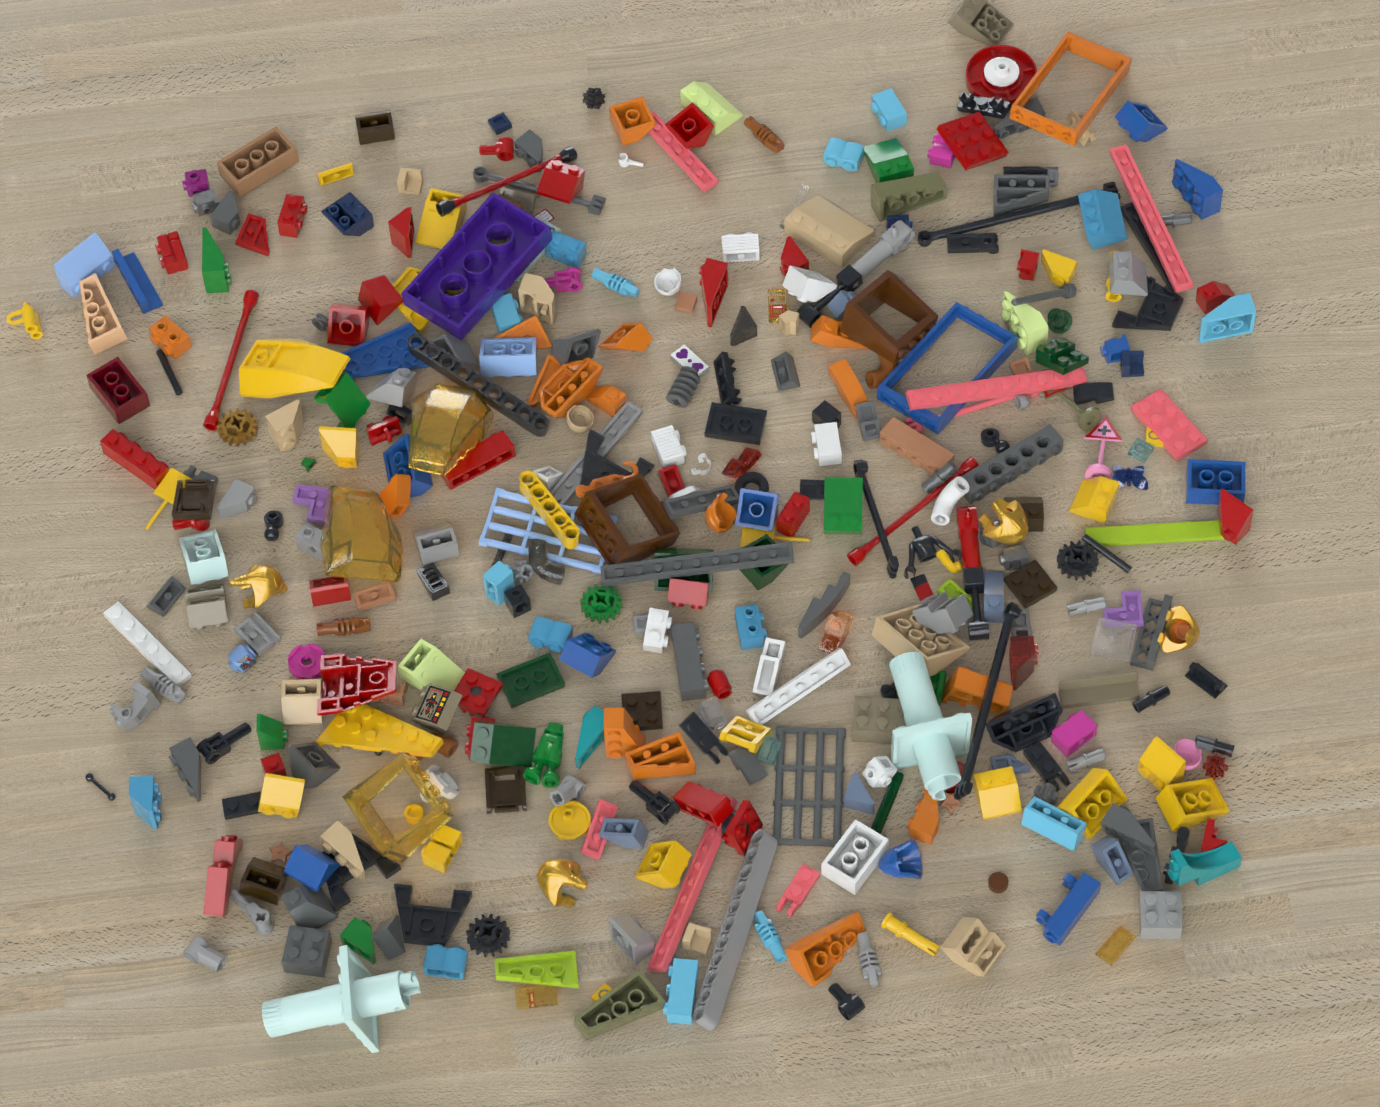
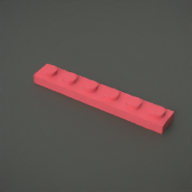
M652 112L651 114L656 125L648 134L703 193L716 186L718 179L690 149H686L667 129L663 120L655 112Z

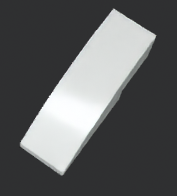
M766 637L752 693L768 696L774 691L786 648L785 641Z

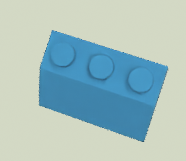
M1094 189L1078 194L1086 235L1092 250L1128 239L1117 193Z

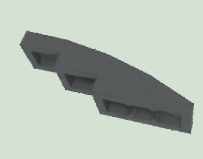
M842 573L836 587L828 584L821 599L813 597L798 627L799 638L805 637L814 630L841 601L850 586L849 573Z

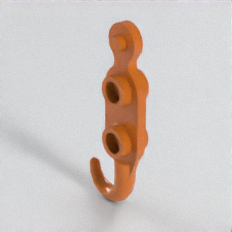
M625 461L623 465H628L633 469L631 475L612 474L594 479L589 486H577L575 494L577 497L583 498L587 491L639 475L638 467L633 462Z

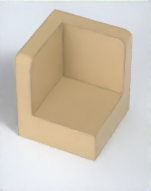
M400 167L397 179L398 192L419 195L423 184L422 170Z
M689 922L682 939L683 949L706 955L712 941V929Z

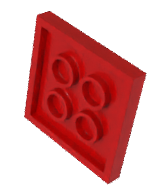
M980 111L940 124L936 129L965 171L1002 159L1009 153Z

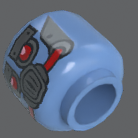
M239 644L228 654L230 660L228 665L235 672L239 670L245 673L256 663L255 657L257 655L247 644L245 646Z

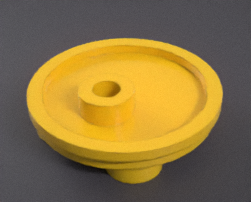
M569 801L565 805L555 806L551 810L548 823L551 831L558 839L574 840L587 834L591 817L588 809L583 804Z

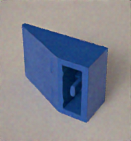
M1176 159L1172 184L1175 189L1180 191L1184 201L1190 204L1193 213L1203 220L1220 212L1223 189L1215 178Z

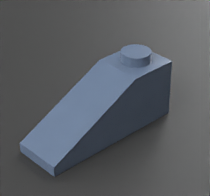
M984 571L983 621L1003 623V572Z

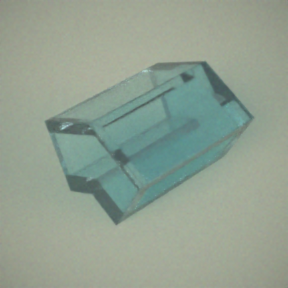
M765 736L758 756L759 762L774 765L782 742Z

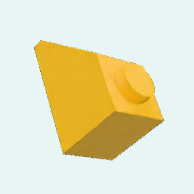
M1043 249L1041 263L1051 283L1060 287L1071 283L1077 272V261Z

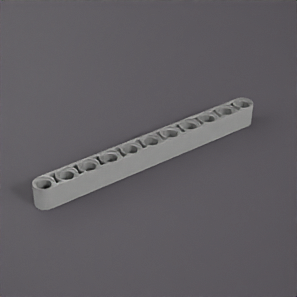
M758 829L750 840L692 1014V1020L707 1031H712L719 1023L778 844L777 839L763 829Z

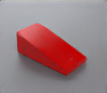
M676 464L658 470L659 479L668 498L672 494L685 489Z

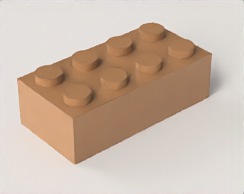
M276 126L217 161L220 176L240 198L298 163L299 159L297 148Z

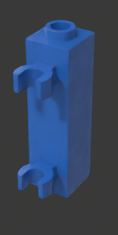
M1069 873L1065 875L1062 885L1071 889V891L1052 916L1043 909H1040L1037 913L1036 921L1045 925L1043 936L1049 942L1061 946L1099 894L1101 883L1085 873L1082 874L1079 880H1076Z

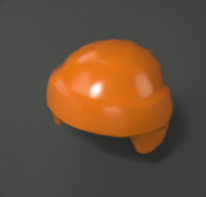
M724 492L721 495H717V498L713 500V504H710L705 512L707 525L717 533L728 531L737 517L735 509L724 501L728 496Z

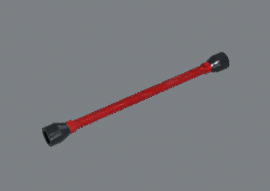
M567 147L553 158L517 174H513L458 199L436 203V210L441 217L448 215L455 208L470 200L545 169L551 160H560L563 163L574 161L577 159V152L574 147Z

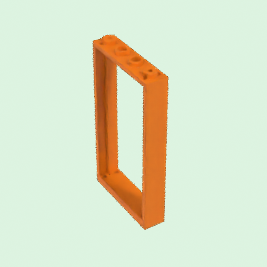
M1067 32L1013 103L1009 119L1075 146L1128 74L1132 58ZM1066 50L1116 71L1075 129L1023 108Z

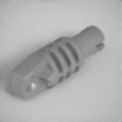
M148 666L143 668L146 673L141 670L140 676L150 682L152 688L165 698L179 705L186 699L187 695L175 682L165 675L157 674Z
M863 932L857 935L860 947L858 957L863 978H869L871 988L879 987L877 976L881 975L877 953L872 948L869 933Z

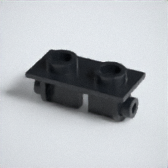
M1191 663L1189 666L1190 670L1185 674L1186 678L1214 699L1228 687L1222 680L1218 679L1199 663Z

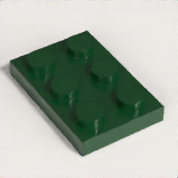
M551 653L496 673L498 681L503 683L502 690L511 708L565 687V682Z

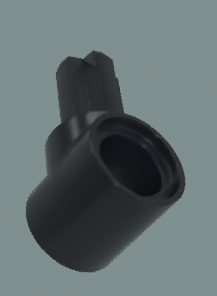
M833 983L829 987V993L839 1002L838 1010L846 1020H851L865 1009V1004L858 995L847 994L838 983Z

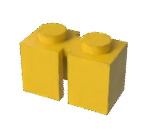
M440 823L438 828L432 831L430 836L432 841L423 847L421 856L423 865L445 874L453 860V857L449 855H456L463 842L462 832Z

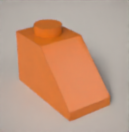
M613 385L598 386L586 400L611 417H614L626 403L627 397L624 392Z

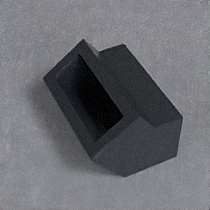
M389 404L386 414L392 417L397 416L403 424L409 426L416 418L415 412L404 405L403 407ZM396 411H399V412L403 413V414L406 415V416H405V418H404V417L398 415V414L395 413V412H396Z

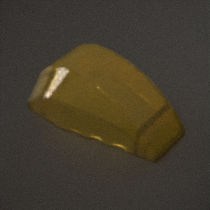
M438 383L416 396L412 404L408 468L445 476L457 465L459 459H463L469 450H473L476 447L477 442H481L484 439L494 415L475 390Z
M337 485L329 486L325 506L326 512L324 514L325 521L322 529L323 536L320 545L326 576L399 582L403 557L402 539L382 498L372 489Z

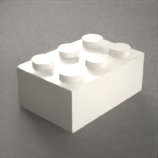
M855 819L822 862L821 875L855 895L877 867L881 857L889 850V839Z

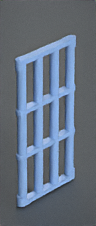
M496 488L479 540L480 546H490L519 553L521 556L527 555L556 562L559 565L565 564L590 570L592 573L601 575L600 566L604 565L605 560L595 546L579 543V546L574 550L601 556L599 565L564 557L563 554L566 547L563 546L557 537L531 531L534 523L548 526L540 516L536 515L537 512L534 508L532 514L496 506L499 497L530 504L526 497L521 494L505 491L502 488ZM559 504L566 513L571 514L570 518L574 522V513L578 507ZM496 513L529 521L527 530L491 522L493 514ZM610 514V517L616 525L618 521V516ZM576 525L580 534L588 535L582 526ZM491 529L524 537L522 545L518 546L486 538L488 530ZM528 539L561 546L559 554L556 555L527 548Z

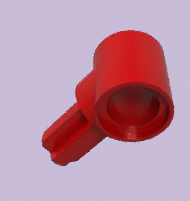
M509 137L500 138L496 141V145H480L479 153L480 155H497V158L502 161H510L514 158V141Z
M172 520L174 530L192 527V529L197 531H205L210 526V520Z

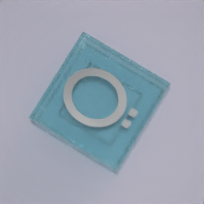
M1137 438L1129 449L1128 455L1145 463L1154 450V446Z

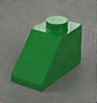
M257 714L256 732L261 750L285 749V742H288V730H284L283 722Z
M354 917L340 934L341 942L374 965L376 957L371 926L365 920L360 921Z

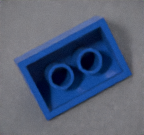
M406 434L383 452L388 483L395 474L410 475V498L421 496L433 486L424 439Z

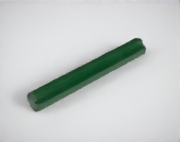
M898 771L892 777V781L887 787L871 826V829L879 834L883 830L904 778L903 773Z

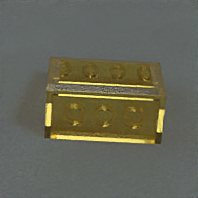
M404 753L343 796V799L382 855L402 863L454 816L450 810V804L439 795L441 793L440 790L429 781L430 776L419 767V760L413 755L409 756ZM405 770L433 811L394 838L370 801Z

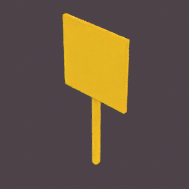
M171 467L153 492V494L164 499V502L148 522L145 530L150 528L168 502L174 503L177 481L182 480L183 488H185V480L193 479Z
M776 524L774 525L773 532L743 527L740 548L745 547L765 534H768L773 541L776 539L810 542V539L774 536Z

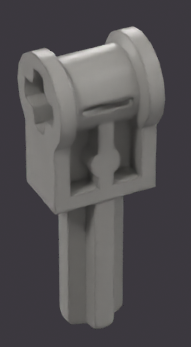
M233 889L230 898L246 913L248 919L256 926V931L260 935L271 933L274 924L270 920L269 912L261 909L254 901L251 902L243 893L239 892V889Z

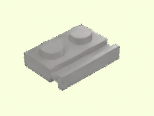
M257 612L254 613V616L247 618L234 628L235 633L258 657L273 647L277 641H281L279 635Z

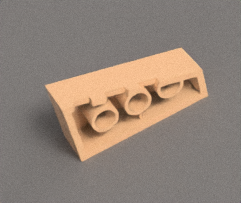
M94 274L79 281L84 306L83 311L86 319L88 344L94 355L128 340L97 275Z

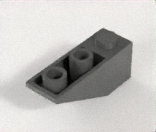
M1037 97L1030 99L1023 107L1045 117L1046 113ZM1009 113L994 127V132L998 138H1005L1031 128L1009 119Z
M190 737L169 748L171 752L169 759L173 767H178L179 771L177 773L181 781L187 782L188 786H186L189 795L191 797L195 796L197 802L201 800L202 761L199 751Z

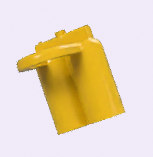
M23 302V307L20 310L7 315L6 320L9 324L16 325L24 322L25 331L30 333L32 339H39L43 336L39 315L37 312H34V308L27 304V302ZM22 314V318L11 320V317Z

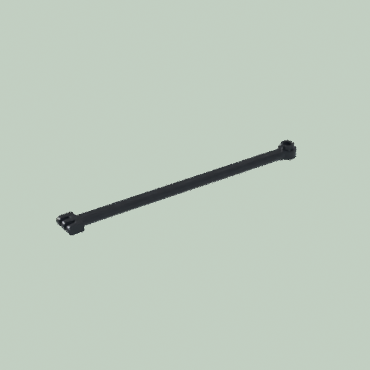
M1115 182L1103 184V191L1117 193L1119 199L1121 198ZM1074 196L934 232L923 230L919 232L917 241L920 246L927 247L932 241L947 238V234H963L1079 205V198Z
M1013 602L1009 603L1004 610V622L960 784L955 788L954 798L956 800L969 795L973 787L971 778L1013 621L1021 613L1019 606Z

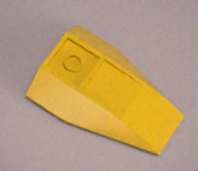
M270 338L256 340L239 367L240 395L242 397L274 398L332 388L346 368L350 357L302 339Z

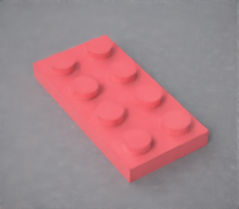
M1162 389L1157 390L1131 406V411L1145 427H1149L1162 441L1163 447L1176 461L1181 460L1207 444V438Z

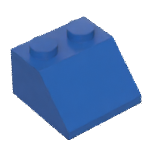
M1127 101L1115 115V118L1119 121L1118 125L1130 133L1129 137L1136 142H1147L1168 129L1146 104Z

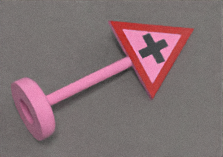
M1106 416L1084 437V439L1101 440L1098 464H1092L1086 469V479L1099 476L1109 479L1112 477L1111 470L1102 464L1105 442H1122V439Z

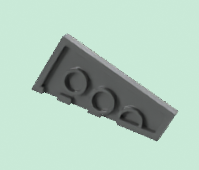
M1153 818L1137 820L1155 843L1157 849ZM1119 839L1141 891H1163L1158 850L1157 855L1153 856Z

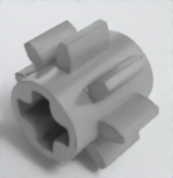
M528 560L514 561L515 565L511 568L513 570V577L516 579L515 582L529 583V578L534 576L533 566L527 565Z

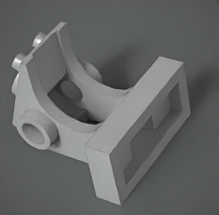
M137 681L131 686L135 693V700L129 707L120 708L109 702L112 707L109 709V712L115 717L114 719L120 728L123 726L127 731L139 726L152 708L157 710L161 705L154 694Z

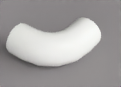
M954 478L939 494L931 515V520L934 524L944 526L950 522L954 506L969 491V484L964 478Z

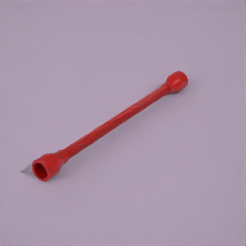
M254 290L245 291L243 312L213 407H211L203 423V427L210 431H216L217 425H219L220 406L248 317L259 299V294Z
M972 457L966 459L955 474L948 478L944 484H941L884 529L886 536L888 537L893 531L938 497L944 487L954 478L961 477L978 467L977 461ZM875 536L870 542L850 551L847 554L849 561L854 566L860 564L871 549L880 543L879 536Z

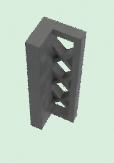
M1165 595L1163 601L1152 598L1148 599L1143 617L1144 627H1140L1130 662L1131 666L1153 671L1160 648L1157 640L1160 633H1164L1167 623L1165 618L1167 612L1171 609L1173 596ZM1151 605L1161 607L1160 612L1154 615L1150 610ZM1154 621L1156 628L1149 631L1146 623ZM1149 636L1152 642L1145 647L1141 640ZM1145 653L1147 661H1137L1136 657Z

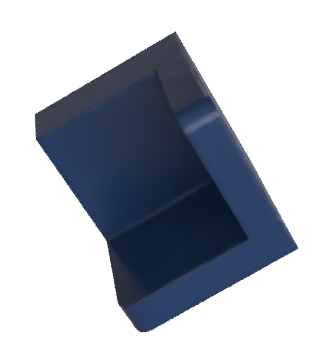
M1121 351L1120 366L1122 377L1144 376V351Z

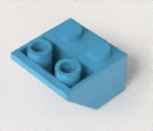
M153 775L129 777V796L134 812L153 829H158V822L162 820L161 810H159V804H162V793L159 792V783L155 782Z

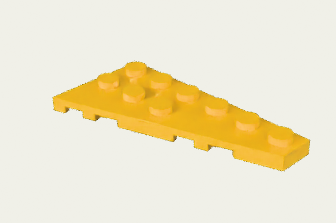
M366 704L338 713L316 740L319 746H325V744L334 745L337 748L348 746L356 750L391 751L393 754L404 752L410 753L412 756L433 758L444 743L442 738Z

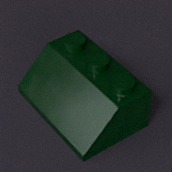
M656 548L655 559L714 552V549ZM713 573L675 577L677 579L709 582V592H712ZM670 578L654 580V591H668Z

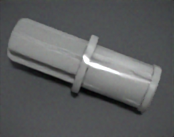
M1098 597L1090 600L1083 599L1082 602L1067 604V610H1071L1068 611L1070 617L1082 613L1089 614L1090 611L1105 608L1106 600L1104 597Z
M1099 748L1086 754L1083 752L1081 756L1066 760V764L1069 766L1068 770L1071 773L1085 766L1088 768L1091 764L1104 760L1106 754L1103 748Z

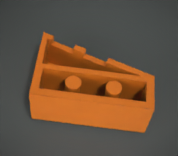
M604 708L606 757L619 759L625 757L626 752L646 745V735L641 734L639 726L634 725L632 717L625 708Z
M680 732L625 753L626 766L633 780L696 775L695 762Z

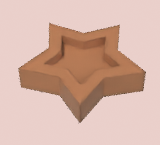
M945 793L946 799L939 805L945 807L949 814H952L955 807L962 806L954 798V793Z
M283 842L277 847L269 848L273 854L271 862L281 861L286 864L287 856L292 853V850L284 847Z

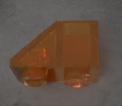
M839 610L830 613L818 650L830 654L836 649L841 648L849 634L854 617Z

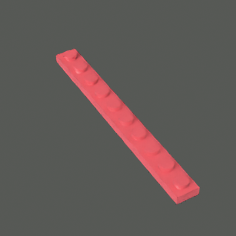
M1127 144L1111 148L1109 154L1175 293L1192 289L1193 282Z
M1082 366L1065 375L1053 370L907 390L905 395L911 411L1069 388L1085 384L1088 381Z
M731 797L729 798L731 800L730 804L734 810L737 801ZM710 823L706 826L647 968L651 972H667L720 846L723 835L722 823L718 827Z

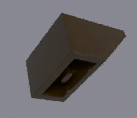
M390 109L355 115L360 145L395 140Z
M253 857L243 874L239 892L277 905L289 876L284 874V867Z

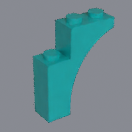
M1233 842L1196 854L1183 853L1177 849L1171 852L1168 875L1172 881L1176 882L1178 887L1193 880L1199 886L1239 868L1242 856Z

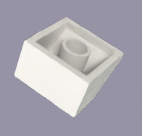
M789 266L782 285L788 290L789 294L797 296V300L804 303L807 301L816 302L837 288L834 282L821 273L794 266Z

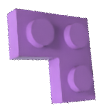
M297 484L292 499L293 504L310 506L307 522L326 525L334 496V489Z
M1141 590L1121 591L1122 607L1103 609L1105 629L1144 627Z

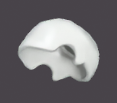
M664 268L654 279L655 289L664 296L674 295L679 292L682 286L681 274L675 268Z

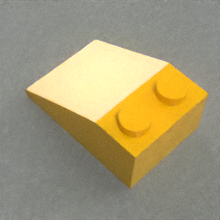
M1213 778L1166 785L1155 797L1172 831H1178L1181 827L1189 829L1207 822V818L1215 819L1230 812Z

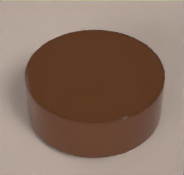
M1001 872L991 874L988 879L989 889L994 893H1003L1008 888V877Z

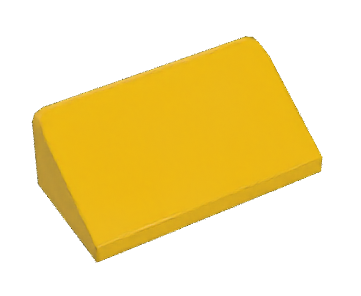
M352 162L317 173L320 186L354 176Z

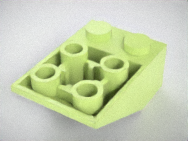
M1005 291L1004 299L1002 300V318L1005 322H1008L1010 331L1017 336L1019 348L1023 349L1026 355L1034 353L1040 344H1047L1048 325L1042 314L1028 304L1013 306L1011 301L1017 297Z
M422 638L398 665L399 677L420 691L423 686L426 687L430 683L454 691L465 674L438 648Z

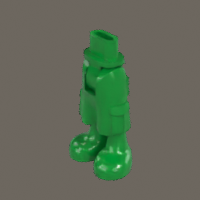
M549 722L548 727L544 729V733L532 756V762L535 765L534 767L526 768L523 773L524 779L529 783L539 785L542 768L546 765L547 769L543 775L542 785L551 788L559 784L560 776L555 773V769L560 767L563 757L564 733L562 731L564 726L562 724Z

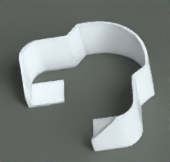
M701 453L698 456V460L701 463L704 462L703 457L706 458L707 463L710 464L709 468L704 471L690 468L692 475H706L710 472L711 461L707 459L705 453Z

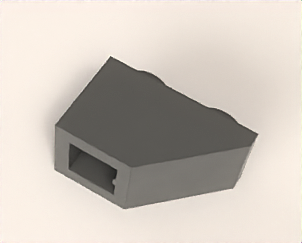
M528 130L514 141V152L517 157L524 159L528 166L532 167L542 163L543 145L542 139L533 131Z

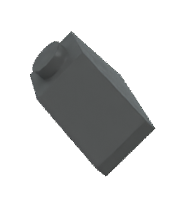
M230 190L210 215L212 227L229 235L238 229L240 225L238 209L233 192Z

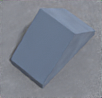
M855 772L852 774L844 796V807L873 814L875 804Z

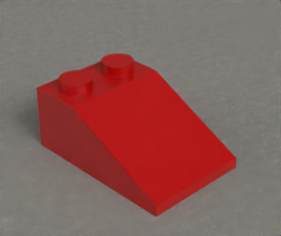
M706 258L705 263L701 264L699 269V275H701L699 284L702 286L708 327H712L729 285L728 263Z

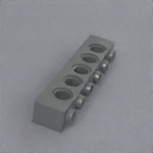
M1049 424L962 475L961 477L969 484V491L964 497L972 504L975 501L982 500L985 495L996 492L1002 485L1011 483L1019 475L1028 473L1036 465H1041L1048 458L1060 454L1063 450L1064 439Z

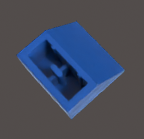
M583 633L567 639L559 660L592 678L601 674L615 655L616 650L612 649L610 644L594 639L593 635Z

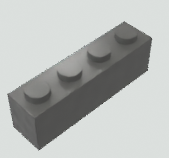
M694 622L671 625V634L682 701L704 699L705 691L708 690L707 679H703L702 674L706 673L704 662H700V657H703L702 646L697 644V641L700 640L699 629H695Z

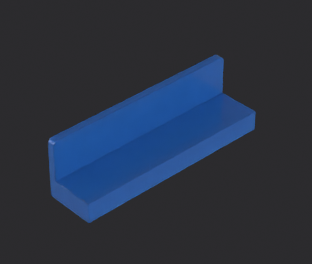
M119 249L113 250L114 262L142 313L145 314L163 306L161 299L135 253L132 252L122 256Z

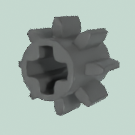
M1043 783L1042 786H1036L1034 790L1035 797L1049 804H1056L1059 793L1056 792L1054 785Z

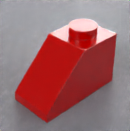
M791 236L787 237L781 255L780 271L783 276H786L789 266L809 270V260Z
M1212 281L1197 288L1195 301L1204 314H1207L1229 298L1235 296V294L1227 284Z

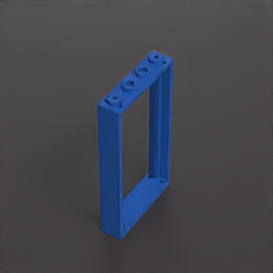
M958 302L950 308L877 387V399L936 434H939L966 403L949 405L940 416L927 409L910 411L907 398L892 388L947 328L959 318L1005 344L972 381L989 379L1017 348V336L1003 329L997 323L989 321L981 314L973 312L967 306L965 307Z

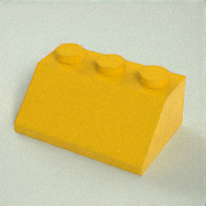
M1092 768L1057 808L1086 822L1084 836L1092 839L1102 828L1101 821L1112 804L1123 805L1128 798L1108 769Z

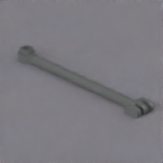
M482 166L476 167L473 171V178L478 183L488 180L497 182L507 178L492 174ZM518 180L508 184L509 186L535 193L538 188L537 185ZM593 195L592 200L576 196L572 203L587 206L588 213L600 215L606 199L597 195Z

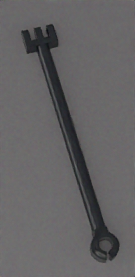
M855 460L853 463L854 472L857 478H863V492L888 563L886 568L888 575L891 579H895L899 562L897 556L892 554L865 474L868 472V464L863 460Z

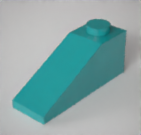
M595 705L591 710L586 711L582 719L575 757L578 769L583 766L605 739L604 711Z

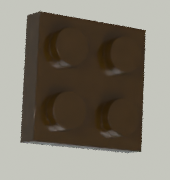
M1036 559L1004 577V583L1025 609L1057 591V586Z
M660 691L621 694L622 708H625L629 713L634 725H638L640 731L663 729Z

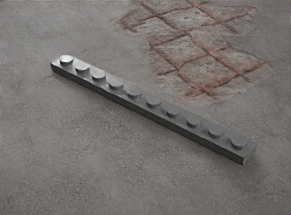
M792 542L604 565L600 566L602 586L788 564L794 563Z

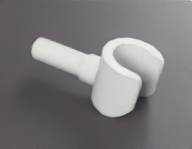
M626 153L620 154L622 160L618 159L621 167H627L628 165L644 166L642 162L629 159Z

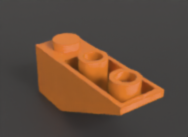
M822 315L812 325L810 338L812 342L826 347L868 349L841 333L840 327L842 322Z
M924 787L922 792L924 797L922 801L917 802L915 807L916 814L914 818L911 817L909 819L907 828L909 829V837L932 845L939 829L937 800L932 799L928 790Z

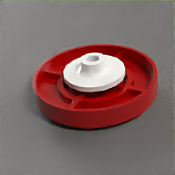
M1009 45L989 46L975 53L969 60L966 68V85L969 92L974 96L995 97V100L1002 98L1004 101L1010 102L1012 106L1037 73V67L1033 59L1019 48Z

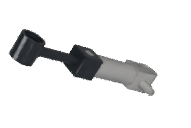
M902 220L897 221L881 235V241L852 266L850 264L847 265L836 275L838 285L835 290L827 294L815 306L809 302L804 303L797 311L799 319L812 328V325L822 316V313L819 311L840 290L854 292L863 284V279L891 254L896 255L913 240L915 231Z

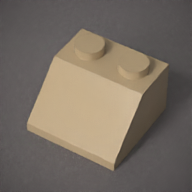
M296 399L265 416L270 438L280 452L291 449L298 443L304 424L300 401Z

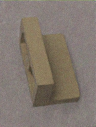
M509 185L501 187L499 196L522 205L523 210L528 213H533L536 198L540 197L535 192Z

